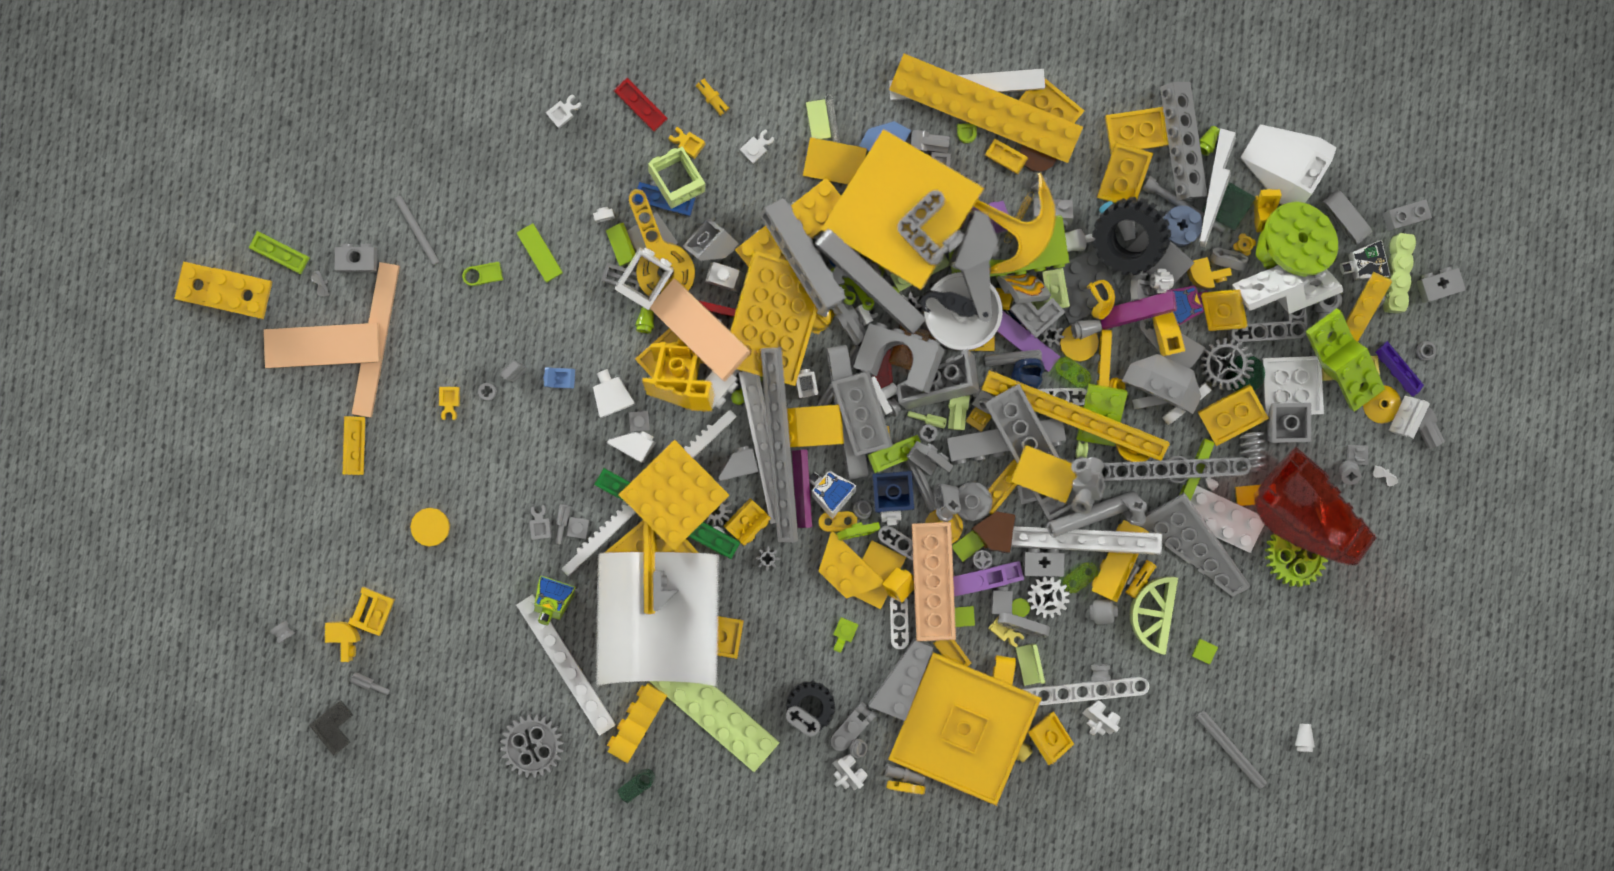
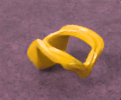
M1098 280L1094 283H1089L1087 289H1091L1098 301V304L1092 309V316L1101 320L1111 312L1115 303V293L1108 281ZM1099 284L1104 285L1108 292V300L1104 301L1100 297L1095 286Z

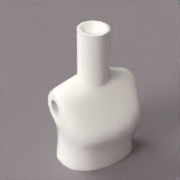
M1075 229L1065 233L1068 252L1083 251L1086 249L1087 242L1095 240L1092 234L1085 235L1082 229Z

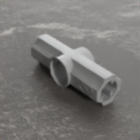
M843 300L839 305L833 307L832 311L839 326L843 330L845 329L854 345L857 346L863 342L866 330L859 321V315L854 307L847 305Z

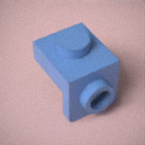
M546 367L543 376L544 387L574 388L575 369Z

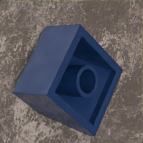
M912 471L873 474L875 513L914 510Z

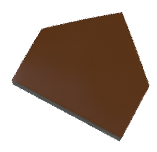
M996 511L971 529L979 536L985 549L988 548L992 551L1008 554L1011 551L1015 515Z

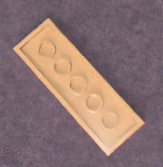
M675 278L650 307L723 381H726L751 353L739 339Z
M379 323L264 329L265 368L381 362Z
M951 522L912 524L916 641L956 640Z

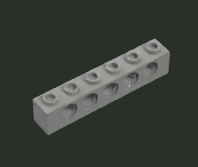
M1171 82L1161 86L1160 90L1177 201L1196 200L1208 195L1191 82Z

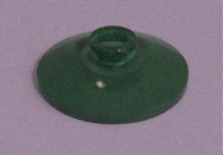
M1241 355L1237 356L1235 360V365L1240 369L1243 368V358ZM1255 356L1248 358V360H1254V364L1248 365V367L1254 369L1253 372L1249 371L1251 378L1243 377L1242 379L1246 383L1244 385L1238 381V389L1231 384V388L1235 391L1249 384L1256 391L1263 384L1265 368L1262 362ZM1229 363L1227 366L1228 368L1231 367L1233 369H1236L1232 366L1231 363ZM1228 372L1226 380L1233 379L1239 374Z

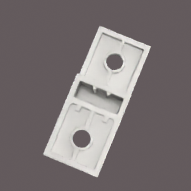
M1279 265L1232 284L1233 290L1240 289L1243 303L1249 311L1278 300L1289 314L1343 292L1342 285L1328 269L1318 275L1302 277L1289 273Z

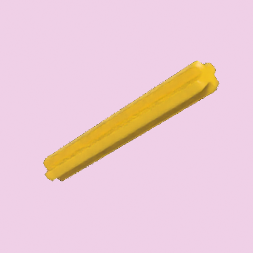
M644 521V613L655 614V611H653L655 531Z

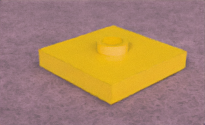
M1240 289L1204 292L1201 294L1209 331L1244 329L1248 326Z
M1054 711L1045 716L1028 731L1048 765L1057 761L1074 745Z

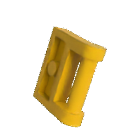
M362 587L360 600L348 624L381 636L395 599ZM369 597H372L373 600L365 621L361 622L360 618Z

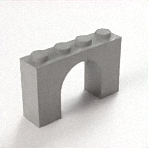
M878 322L876 325L869 323L853 367L862 372L869 371L871 375L877 376L887 351L897 345H906L912 351L913 364L905 385L929 394L944 353V349L939 346L940 343L931 339L928 342L923 341L921 336L911 334V336L904 335L905 332L894 328L893 331L888 330V326Z

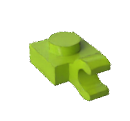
M840 617L833 634L838 637L833 650L841 653L845 641L852 642L859 624Z

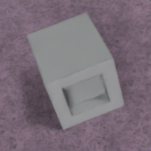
M1006 586L996 587V590L992 589V614H1012L1013 591L1008 590Z

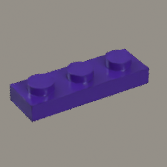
M1388 341L1384 342L1375 352L1378 359L1389 368L1392 376L1399 380L1406 392L1412 397L1417 395L1424 384Z

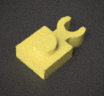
M998 615L988 629L1002 641L1008 638L1009 644L1017 647L1018 645L1014 642V638L1018 636L1020 639H1024V636L1021 633L1014 632L1012 629L998 625Z

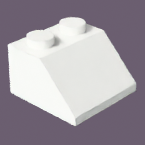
M642 431L641 434L634 432L609 439L607 443L636 460L645 463L656 442L652 441L653 436Z

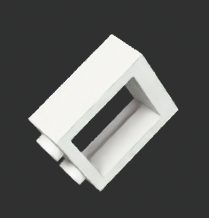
M639 247L616 284L615 290L649 310L673 272V267H671L672 263L668 260L656 258L654 256L655 253L645 247L643 250ZM641 256L665 270L649 298L625 284L626 279Z

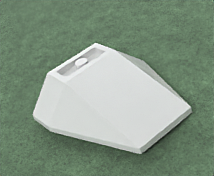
M1260 124L1240 159L1266 189L1281 190L1280 205L1289 202L1306 203L1331 164L1337 147L1320 137Z

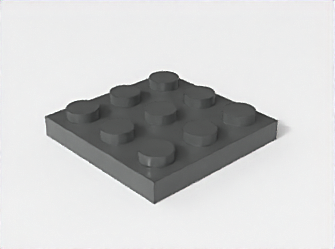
M1097 248L1069 260V263H1065V267H1062L1070 304L1069 307L1062 309L1065 311L1064 316L1068 325L1091 315L1092 309L1098 304L1091 289H1087L1091 282L1094 283L1098 280L1108 281L1115 293V303L1122 300L1107 267L1102 264L1103 258H1098L1096 255ZM1099 284L1095 286L1100 297L1104 301L1108 300V292L1104 285Z

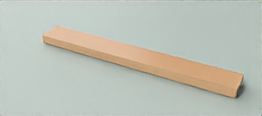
M379 263L368 323H379L381 362L361 363L352 414L371 418L373 415L400 269L398 265Z

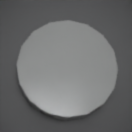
M971 482L963 484L958 488L961 510L958 512L959 516L965 520L977 521L988 515L992 508L993 500L987 487L980 483Z

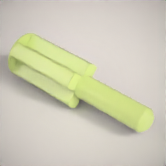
M908 411L907 414L908 417L925 421V424L942 429L945 428L947 418L927 414L926 416Z

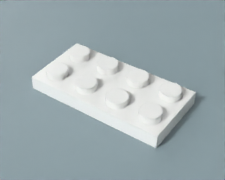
M1197 485L1191 503L1214 535L1251 553L1267 517Z

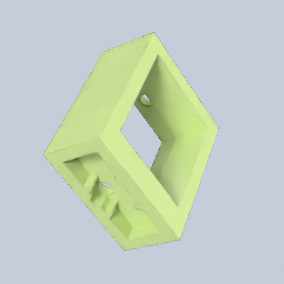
M683 147L671 149L666 155L655 157L648 163V172L671 209L705 192V182ZM681 161L693 182L670 193L658 172Z

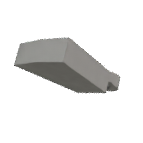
M1152 318L1140 320L1138 323L1139 330L1147 338V341L1154 350L1160 354L1153 323V329L1149 328L1146 330L1144 328L1146 326L1144 322H1149L1150 320L1153 322ZM1181 333L1185 351L1164 357L1170 360H1181L1185 367L1190 369L1199 359L1205 347Z

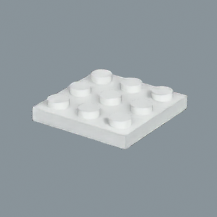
M1317 356L1261 359L1263 407L1267 416L1271 403H1311V415L1324 414L1322 366Z

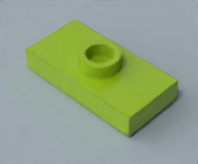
M862 522L853 524L851 528H846L837 533L838 540L842 541L871 535L880 529L879 522L863 525Z

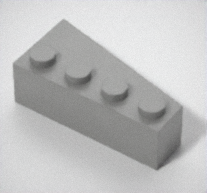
M966 349L960 355L945 360L946 362L938 367L929 394L905 385L906 381L896 385L899 404L906 410L979 393L975 356Z
M913 639L870 700L868 706L905 721L933 647Z

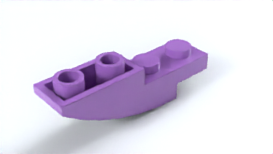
M1020 561L953 576L954 596L1024 580Z

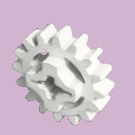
M1044 576L1042 582L1036 579L1037 585L1031 584V588L1034 590L1028 591V594L1032 596V598L1028 599V602H1033V605L1030 607L1031 610L1036 608V614L1038 615L1042 612L1043 618H1046L1047 614L1054 618L1055 612L1060 616V609L1066 610L1067 607L1064 603H1069L1070 601L1065 598V596L1070 595L1069 592H1064V589L1067 587L1066 584L1061 586V579L1055 582L1054 576H1051L1050 580H1047V577ZM1045 584H1052V586L1047 589H1043L1041 587ZM1058 589L1061 591L1062 600L1056 596ZM1054 590L1052 594L1053 600L1045 602L1044 594H1049ZM1036 593L1041 597L1039 605L1036 602ZM1054 605L1056 607L1051 610L1045 609L1047 606Z

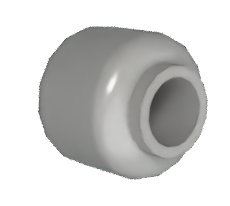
M1111 599L1094 600L1093 605H1090V618L1097 625L1113 624L1115 617H1118V606L1114 605Z

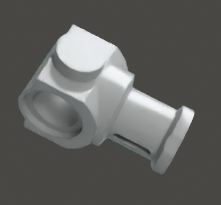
M1340 294L1329 297L1330 302L1328 305L1324 303V300L1314 304L1316 312H1318V322L1341 306L1342 296Z

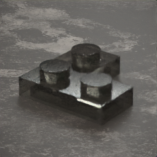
M342 700L309 725L333 756L351 743L338 728L353 716Z

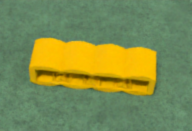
M650 683L640 687L636 694L639 696L637 702H632L626 711L629 713V716L626 720L622 718L617 727L620 730L616 737L612 736L607 744L610 747L608 752L626 763L630 761L667 697V694Z

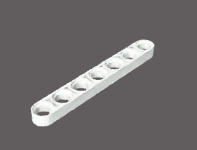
M1142 677L1112 679L1105 682L1092 681L1023 688L1022 690L1037 696L1042 690L1048 691V699L1041 701L1039 704L1048 705L1144 695L1149 690V682ZM1141 680L1145 683V688L1142 691H1137L1135 683ZM1120 682L1126 686V690L1123 693H1117L1115 689L1116 685ZM1103 684L1106 686L1107 691L1104 695L1097 694L1096 688L1098 685ZM1081 686L1087 688V694L1084 697L1077 695V689ZM1061 688L1068 690V696L1065 699H1060L1057 695Z

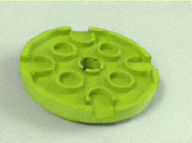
M1289 202L1273 211L1266 221L1264 240L1267 239L1270 248L1268 251L1274 261L1289 273L1302 277L1318 275L1329 268L1335 261L1338 253V237L1335 228L1329 218L1314 206L1302 202ZM1298 235H1303L1305 243H1302L1299 240Z

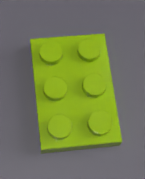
M1088 384L1083 408L1121 422L1128 392L1123 389ZM1078 428L1077 440L1115 447L1116 443Z

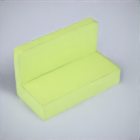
M1033 643L1015 647L1024 686L1035 683L1044 684L1045 679L1037 645Z

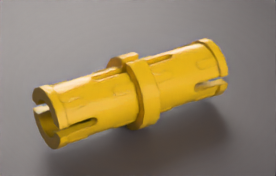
M705 78L702 79L701 83L705 88L699 82L695 87L705 96V101L708 104L710 103L719 115L722 116L724 112L720 106L726 112L729 110V107L719 97L718 91H714Z
M1146 560L1138 574H1135L1134 580L1125 593L1136 599L1143 586L1148 584V579L1157 566Z

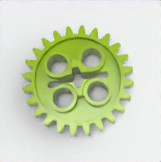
M1292 524L1289 528L1286 525L1283 526V530L1277 529V534L1271 535L1274 541H1267V544L1271 547L1265 549L1269 553V556H1266L1265 559L1270 560V563L1266 566L1273 567L1270 573H1277L1276 580L1283 578L1282 584L1289 582L1290 587L1295 586V584L1297 587H1302L1303 584L1307 586L1310 585V581L1316 582V577L1322 576L1319 570H1326V567L1322 565V563L1328 562L1327 559L1323 558V555H1327L1328 552L1322 550L1326 547V544L1319 543L1323 538L1315 537L1317 531L1310 533L1311 527L1304 529L1303 524L1298 525V527H1296V524ZM1293 537L1298 540L1297 546H1294L1292 543ZM1308 550L1312 552L1311 559H1309L1307 556ZM1300 551V552L1297 554V558H1298V559H1294V558L1296 557V553H1295V552ZM1281 552L1286 555L1285 561L1281 559ZM1296 565H1299L1301 569L1300 574L1295 570Z

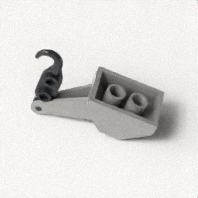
M971 210L961 232L965 239L955 247L948 264L961 270L971 299L954 292L931 290L923 294L920 303L922 309L930 313V309L926 306V301L929 298H934L946 309L966 317L977 315L981 321L986 322L992 318L989 260H991L992 256H996L999 246L997 245L998 239L988 215L977 210Z

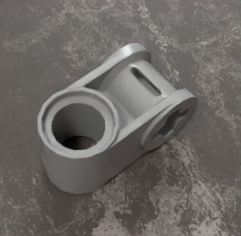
M937 483L933 491L936 514L941 521L949 522L953 515L961 510L959 490L957 486Z

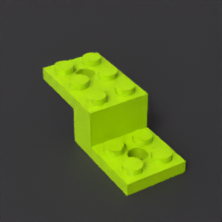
M1336 308L1305 331L1323 371L1338 382L1351 410L1355 412L1385 390L1368 349L1353 339L1344 316L1339 309Z

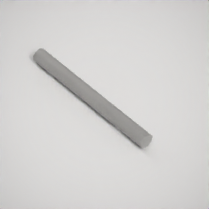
M397 196L394 200L432 265H436L440 261L402 196Z

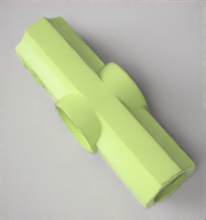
M970 395L950 399V403H948V408H950L948 429L965 430L966 411L969 407Z

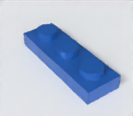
M639 182L638 189L644 191L650 206L691 217L695 197L671 209L658 187ZM636 194L634 201L641 203L643 196Z

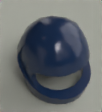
M1035 358L1018 360L1014 365L1011 379L1039 389L1043 381L1044 362ZM1027 365H1036V366H1038V367L1027 368V369H1026V368H1022V367L1027 366Z

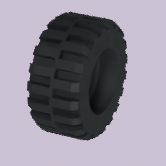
M1130 197L1128 200L1125 198L1120 199L1116 203L1111 204L1100 215V218L1094 225L1095 229L1092 232V237L1095 240L1092 243L1093 248L1098 249L1096 255L1098 258L1102 257L1104 260L1102 264L1106 267L1110 265L1112 267L1111 271L1115 273L1120 270L1122 275H1128L1130 272H1132V275H1139L1141 272L1149 271L1162 259L1170 245L1171 230L1167 228L1170 223L1168 219H1163L1165 213L1162 209L1157 211L1155 209L1157 205L1153 202L1150 205L1147 204V199L1141 198L1136 200V197ZM1123 220H1131L1140 224L1148 236L1146 249L1141 252H1131L1123 248L1116 238L1115 229L1117 224Z

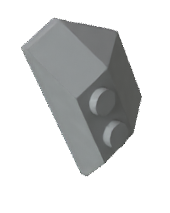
M1160 354L1131 363L1122 382L1190 414H1194L1201 399L1194 370Z

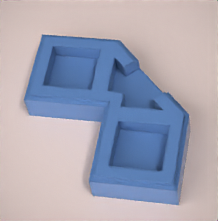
M896 122L870 128L867 130L859 147L867 148V152H869L883 129L900 137L903 141H906L911 130Z

